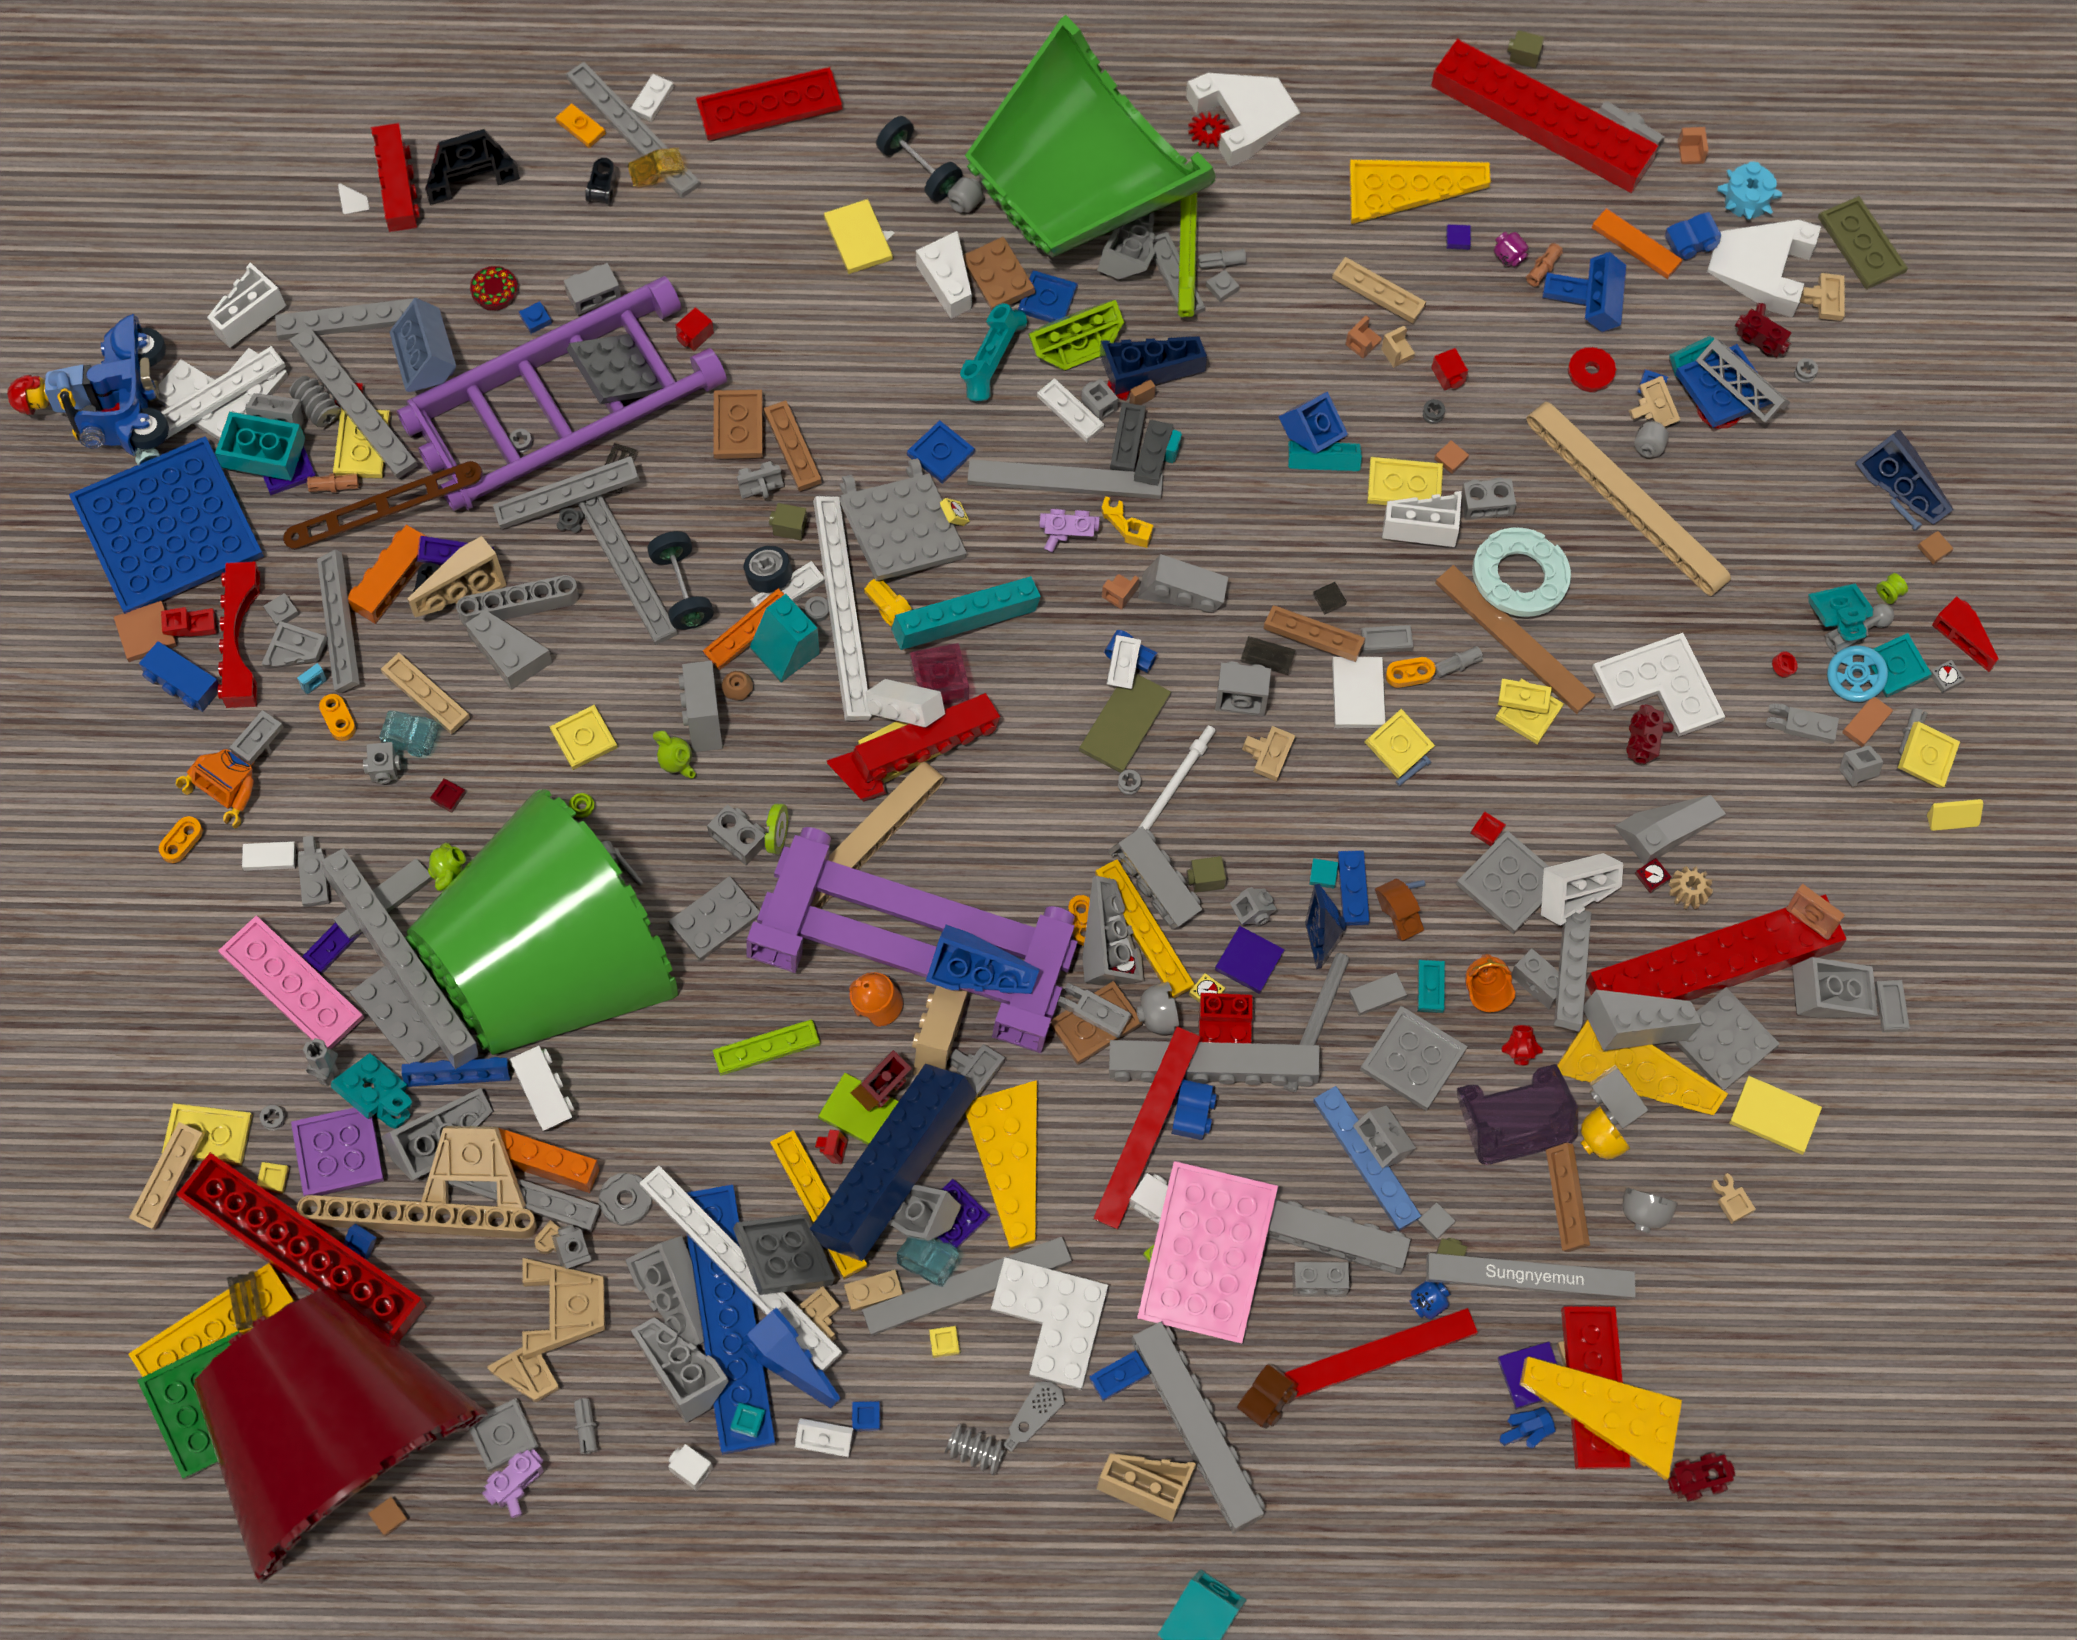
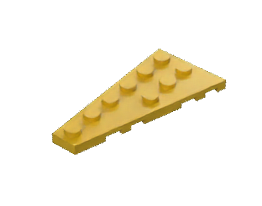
M1350 160L1351 224L1489 188L1490 164L1489 162Z
M1588 1018L1552 1071L1553 1074L1564 1075L1584 1082H1592L1616 1065L1638 1096L1671 1103L1710 1115L1716 1113L1728 1095V1092L1653 1044L1603 1051Z
M1037 1080L978 1097L976 1100L973 1099L965 1111V1116L1009 1250L1035 1243Z
M1525 1358L1520 1381L1521 1386L1545 1402L1552 1403L1564 1411L1563 1413L1571 1419L1574 1418L1584 1424L1586 1429L1618 1450L1625 1451L1634 1457L1636 1462L1658 1473L1657 1475L1662 1479H1669L1682 1400L1535 1358Z

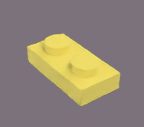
M1502 679L1498 705L1547 714L1552 687Z

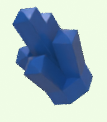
M1544 1407L1535 1411L1512 1414L1508 1419V1423L1511 1427H1518L1501 1434L1499 1442L1506 1446L1529 1437L1526 1440V1446L1533 1449L1545 1437L1556 1432L1553 1420Z

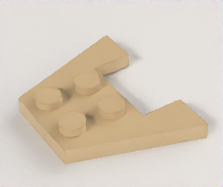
M446 1126L443 1128L421 1202L449 1204L448 1181L497 1182V1207L524 1208L526 1206L498 1127Z
M523 1258V1286L550 1285V1330L522 1332L523 1360L605 1330L603 1276Z

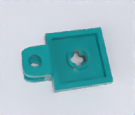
M1856 583L1808 594L1809 604L1825 627L1837 626L1838 632L1847 641L1867 636V629L1863 621L1867 617L1873 616V607Z
M371 1053L331 1081V1088L367 1119L377 1113V1117L389 1127L396 1129L410 1118L408 1108L411 1107L412 1101L404 1092L406 1091L407 1084ZM367 1082L374 1084L373 1089L371 1087L364 1088L363 1086ZM391 1115L401 1117L398 1119H394L391 1117Z

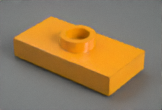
M572 103L555 117L556 122L588 148H591L606 134L603 127Z

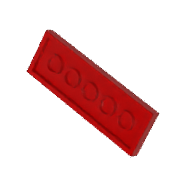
M830 67L696 97V104L707 141L842 110V102Z
M1564 1306L1561 1308L1566 1367L1623 1383L1616 1307ZM1571 1419L1575 1470L1631 1468L1630 1455L1628 1453L1618 1450L1598 1437L1576 1419Z

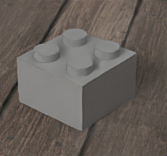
M1233 661L1221 662L1215 711L1264 716L1268 700L1271 668H1265L1263 665L1258 664L1247 666Z

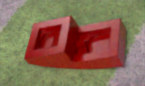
M186 607L161 611L162 633L164 635L205 636L217 634L216 614L213 608L188 612Z

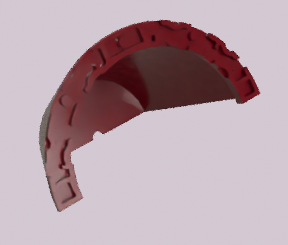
M319 1288L306 1297L288 1303L267 1318L264 1315L252 1323L253 1328L245 1334L240 1332L228 1341L230 1346L211 1360L200 1375L196 1377L194 1383L196 1395L255 1578L261 1584L285 1567L282 1564V1559L287 1555L284 1549L288 1551L292 1549L302 1538L300 1534L305 1530L307 1532L310 1531L320 1520L362 1488L387 1472L394 1465L407 1459L410 1456L409 1453L417 1448L420 1451L436 1442L435 1434L440 1433L444 1438L453 1432L467 1431L489 1415L478 1403L332 1290Z

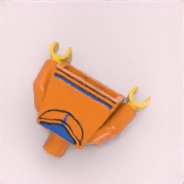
M223 749L218 753L199 756L186 772L188 775L186 777L180 776L176 779V786L180 789L187 783L182 792L188 795L192 793L195 785L227 809L232 806V811L226 812L223 820L227 824L231 817H235L232 827L237 828L241 824L239 812L244 811L252 793L254 784L252 779L253 769L249 763L228 749Z

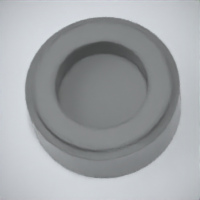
M820 596L810 598L805 604L806 616L813 622H822L827 619L830 614L828 601Z

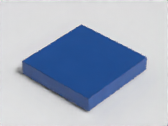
M1032 270L1029 279L1035 288V293L1021 299L1018 310L1023 311L1026 316L1047 322H1053L1067 316L1077 290V283Z
M939 420L907 451V456L911 459L918 458L921 467L943 484L975 453V448Z

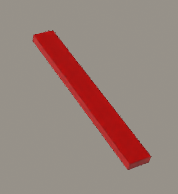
M1176 1027L1093 1220L1118 1230L1129 1205L1130 1198L1136 1189L1201 1036Z
M1466 1308L1290 1370L1284 1374L1298 1384L1295 1389L1297 1394L1294 1398L1297 1399L1478 1334L1469 1309Z

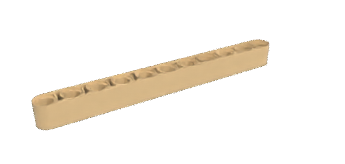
M1544 402L1526 417L1528 425L1704 593L1712 596L1731 580L1728 570L1551 403Z

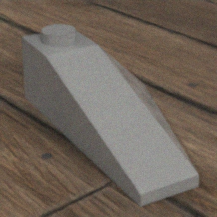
M1154 212L1121 226L1112 232L1103 249L1097 271L1117 279H1122L1147 270L1155 253L1153 248Z
M1711 795L1635 813L1617 824L1615 828L1641 862L1646 865L1723 818L1726 813Z
M1095 876L1092 879L1083 950L1085 983L1106 986L1113 981L1116 985L1144 981L1141 954L1139 948L1135 949L1130 935L1133 934L1131 925L1127 926L1123 915L1125 906L1115 879ZM1130 956L1135 958L1136 969L1134 974L1108 970V968H1113L1127 962Z
M479 1088L383 1135L381 1139L392 1161L412 1181L430 1172L444 1127H478L492 1112V1109L482 1089Z
M682 1236L661 1242L625 1259L636 1287L640 1292L644 1290L651 1300L649 1305L653 1311H659L665 1320L664 1324L675 1331L687 1343H692L695 1346L703 1343L704 1339L692 1260Z
M655 1317L632 1329L631 1332L684 1422L687 1423L710 1410L728 1383L727 1377L715 1359L701 1353L695 1345L684 1341L675 1331Z

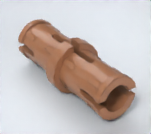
M1550 244L1547 251L1535 261L1534 268L1526 276L1527 282L1530 285L1538 286L1544 276L1553 270L1554 263L1563 253L1562 248L1558 244Z
M330 473V476L307 477L309 492L331 491V493H335L337 490L359 489L357 473L349 475Z

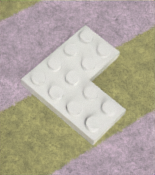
M248 348L229 371L258 353ZM180 359L159 383V401L157 402L169 408L211 383L214 379ZM284 369L280 370L192 424L220 440L229 411L246 414L245 407L253 393L273 395L288 377L287 371Z
M1683 633L1594 663L1592 666V670L1612 710L1658 695L1678 737L1724 721L1725 715Z
M1005 1257L991 1311L1042 1324L1029 1374L1030 1377L1051 1381L1079 1390L1082 1389L1108 1285Z

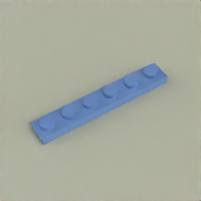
M1335 1086L1315 1097L1313 1100L1314 1104L1396 1230L1399 1232L1418 1221L1421 1217L1420 1213L1390 1167L1382 1168L1354 1128L1353 1125L1359 1120L1338 1088Z

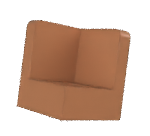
M1705 127L1681 129L1678 138L1681 164H1704L1708 154Z
M1364 316L1348 332L1345 344L1363 359L1381 342V337L1368 328L1370 320L1368 316Z
M1118 574L1113 581L1108 579L1102 588V598L1123 609L1139 588V577L1134 576L1130 581Z

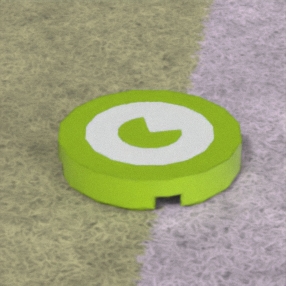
M774 804L769 811L766 822L767 826H769V833H766L764 838L765 848L768 853L778 855L784 846L788 829V809L785 804Z

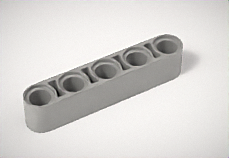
M562 575L464 596L458 600L456 609L463 625L485 610L501 620L571 606L578 601L579 592L575 579L569 575ZM564 589H572L567 593L562 592ZM540 594H548L546 597L538 598ZM516 599H523L519 603H513ZM492 604H498L496 608H488ZM469 609L474 610L472 613L469 614L464 613L466 610Z

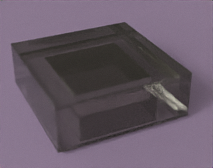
M1336 582L1313 591V596L1324 615L1345 606L1347 603Z

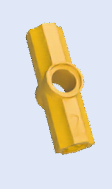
M874 578L864 588V593L878 607L882 618L891 627L896 614L912 610L906 599L901 595H896L884 580L876 581Z

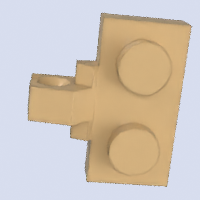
M1821 273L1818 278L1819 286L1803 288L1800 303L1813 304V307H1819L1820 319L1842 321L1845 316L1844 276Z
M1663 376L1639 385L1643 398L1638 400L1640 406L1629 410L1632 419L1645 415L1646 420L1652 418L1653 421L1661 423L1664 427L1681 420Z
M1272 726L1267 738L1261 737L1260 740L1247 736L1242 750L1252 754V758L1258 760L1253 772L1277 781L1295 735Z
M822 1286L797 1307L833 1342L836 1337L828 1327L833 1323L829 1317L837 1312L840 1307Z

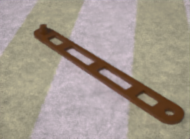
M468 461L293 525L285 531L283 536L284 543L290 549H300L474 485L482 477V468L478 463ZM456 474L458 483L439 489L437 480ZM426 485L428 494L393 507L389 506L388 498ZM374 503L376 504L377 513L340 526L339 516ZM326 521L328 531L310 537L308 528ZM299 534V538L293 541V535Z

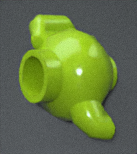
M655 731L653 739L659 745L657 759L660 767L669 773L679 772L687 778H694L696 773L689 765L692 757L689 744L682 738L669 737L666 731Z
M444 843L439 848L434 849L429 857L428 873L436 880L435 888L437 891H443L463 870V864L466 861L464 853L459 848L452 847L450 843Z

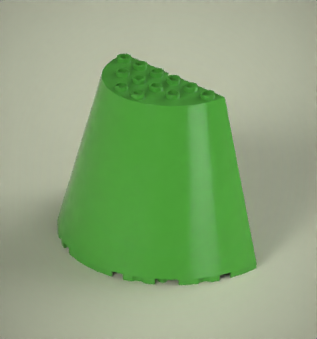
M1066 14L1057 23L965 155L970 163L967 165V168L975 177H980L981 183L988 190L987 193L995 202L998 201L1002 205L1001 208L1006 213L1011 224L1015 228L1019 227L1022 231L1021 234L1029 243L1033 242L1038 249L1041 248L1051 257L1058 256L1210 187L1216 181L1213 167L1198 151L1190 157L1191 161L1185 165L1184 163L1187 162V159L1181 156L1131 104L1125 94H1120L1116 89L1117 84L1108 72L1104 70L1100 73L1102 71L1098 65L1100 61L1091 51L1081 30Z
M546 789L534 792L411 925L405 937L413 950L416 949L420 954L418 958L425 969H430L435 975L433 980L440 990H447L449 994L447 999L455 1010L459 1008L463 1016L461 1018L469 1030L472 1028L477 1033L476 1040L482 1049L487 1048L492 1055L665 1002L678 996L676 979L669 974L673 969L667 959L666 951L659 936L656 935L652 938L648 927L651 925L647 918L648 914L639 902L630 884L626 886L624 880H621L619 875L622 871L584 821L579 823L572 817L576 815V812L571 807L569 808L560 797L555 800L551 799L550 796L552 795Z

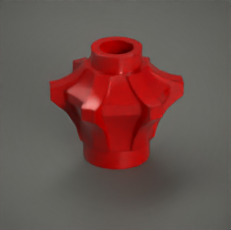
M1516 1025L1512 1028L1510 1038L1502 1046L1501 1051L1509 1054L1514 1059L1515 1064L1528 1065L1530 1059L1535 1058L1537 1054L1543 1053V1047L1537 1043L1533 1034V1027Z

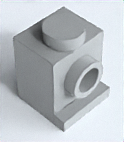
M1101 378L1084 386L1081 400L1100 421L1118 410V397Z
M1868 745L1845 752L1839 770L1851 786L1854 787L1860 781L1879 776L1883 761L1881 756Z
M573 1225L564 1226L558 1229V1234L551 1236L561 1267L567 1269L591 1260L580 1228H574ZM575 1241L576 1248L570 1251L568 1245L570 1242Z

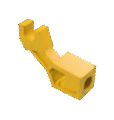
M1105 496L1101 507L1103 518L1108 519L1124 537L1125 543L1147 548L1153 534L1154 525L1133 517L1126 520L1123 517V501H1118L1116 507H1110L1111 498ZM1129 529L1136 530V531H1138V534H1134V533H1132V532H1128V530H1129Z

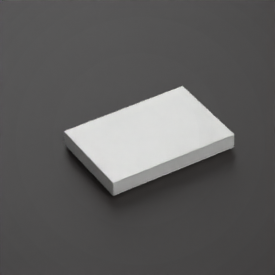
M1333 657L1335 728H1380L1385 723L1382 657H1358L1356 662L1343 657Z

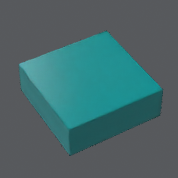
M1173 429L1166 449V462L1173 464L1176 460L1181 445V431Z
M1313 858L1309 885L1320 884L1321 887L1334 889L1338 862Z
M738 1403L730 1430L757 1438L765 1410Z

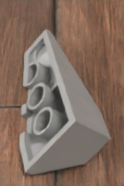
M914 1185L888 1224L907 1237L930 1241L952 1228L961 1205L947 1191Z

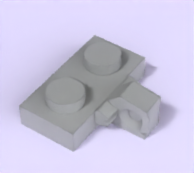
M983 1044L975 1055L969 1054L966 1056L955 1049L949 1057V1064L957 1069V1074L966 1077L977 1094L974 1098L976 1100L1002 1066L1005 1057Z

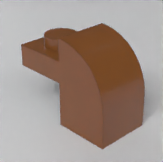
M1396 878L1375 888L1381 909L1391 917L1398 939L1403 941L1424 931L1418 913L1420 907L1413 893L1404 882Z

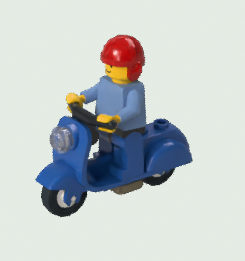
M135 314L120 320L104 335V342H101V351L105 360L101 361V364L95 366L77 365L49 371L46 373L45 380L40 376L24 375L14 380L8 388L9 403L14 410L20 413L34 415L36 409H45L50 404L53 411L65 412L73 428L72 433L75 439L78 440L79 438L80 443L89 449H96L102 445H121L128 454L135 456L137 449L157 447L168 437L169 425L166 417L159 410L148 408V400L150 402L159 401V384L157 380H151L150 367L159 363L165 356L166 345L162 335L157 330L142 328ZM117 403H120V410L99 412L102 408L110 409L115 407Z

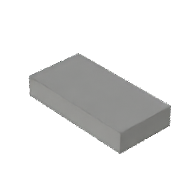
M1411 625L1361 628V636L1365 637L1363 654L1413 650Z
M1397 973L1349 990V995L1359 1016L1407 997Z
M1902 980L1877 981L1875 989L1882 1032L1908 1031L1910 1026Z

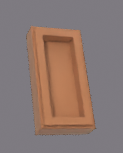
M1874 697L1864 705L1842 733L1863 747L1891 715L1893 710Z

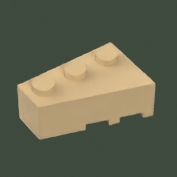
M936 986L934 994L929 993L926 1008L929 1010L927 1013H922L919 1028H922L921 1033L916 1032L912 1048H916L913 1075H918L925 1064L946 1069V1063L952 1054L951 1048L955 1037H957L965 1010L966 991L949 990Z
M1110 1454L1100 1475L1097 1490L1172 1522L1192 1477L1196 1463H1173L1165 1459L1155 1461L1145 1460V1457Z

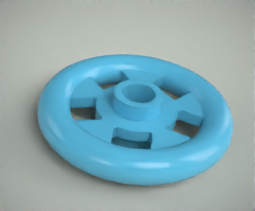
M1855 645L1846 647L1834 655L1828 665L1827 678L1832 690L1838 696L1852 702H1863L1874 698L1883 690L1888 679V668L1885 660L1877 651L1866 646ZM1853 656H1864V662H1853ZM1841 663L1848 665L1845 674L1837 672ZM1876 665L1878 674L1870 675L1868 666ZM1858 671L1862 673V676L1856 678L1853 676V673ZM1845 680L1853 685L1850 691L1841 685ZM1869 681L1872 687L1863 691L1860 686Z

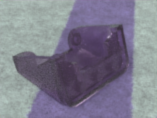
M1557 1064L1537 1069L1532 1076L1531 1085L1484 1096L1481 1087L1475 1084L1457 1088L1460 1108L1475 1155L1481 1164L1490 1165L1543 1152L1564 1143H1573L1578 1136V1105Z

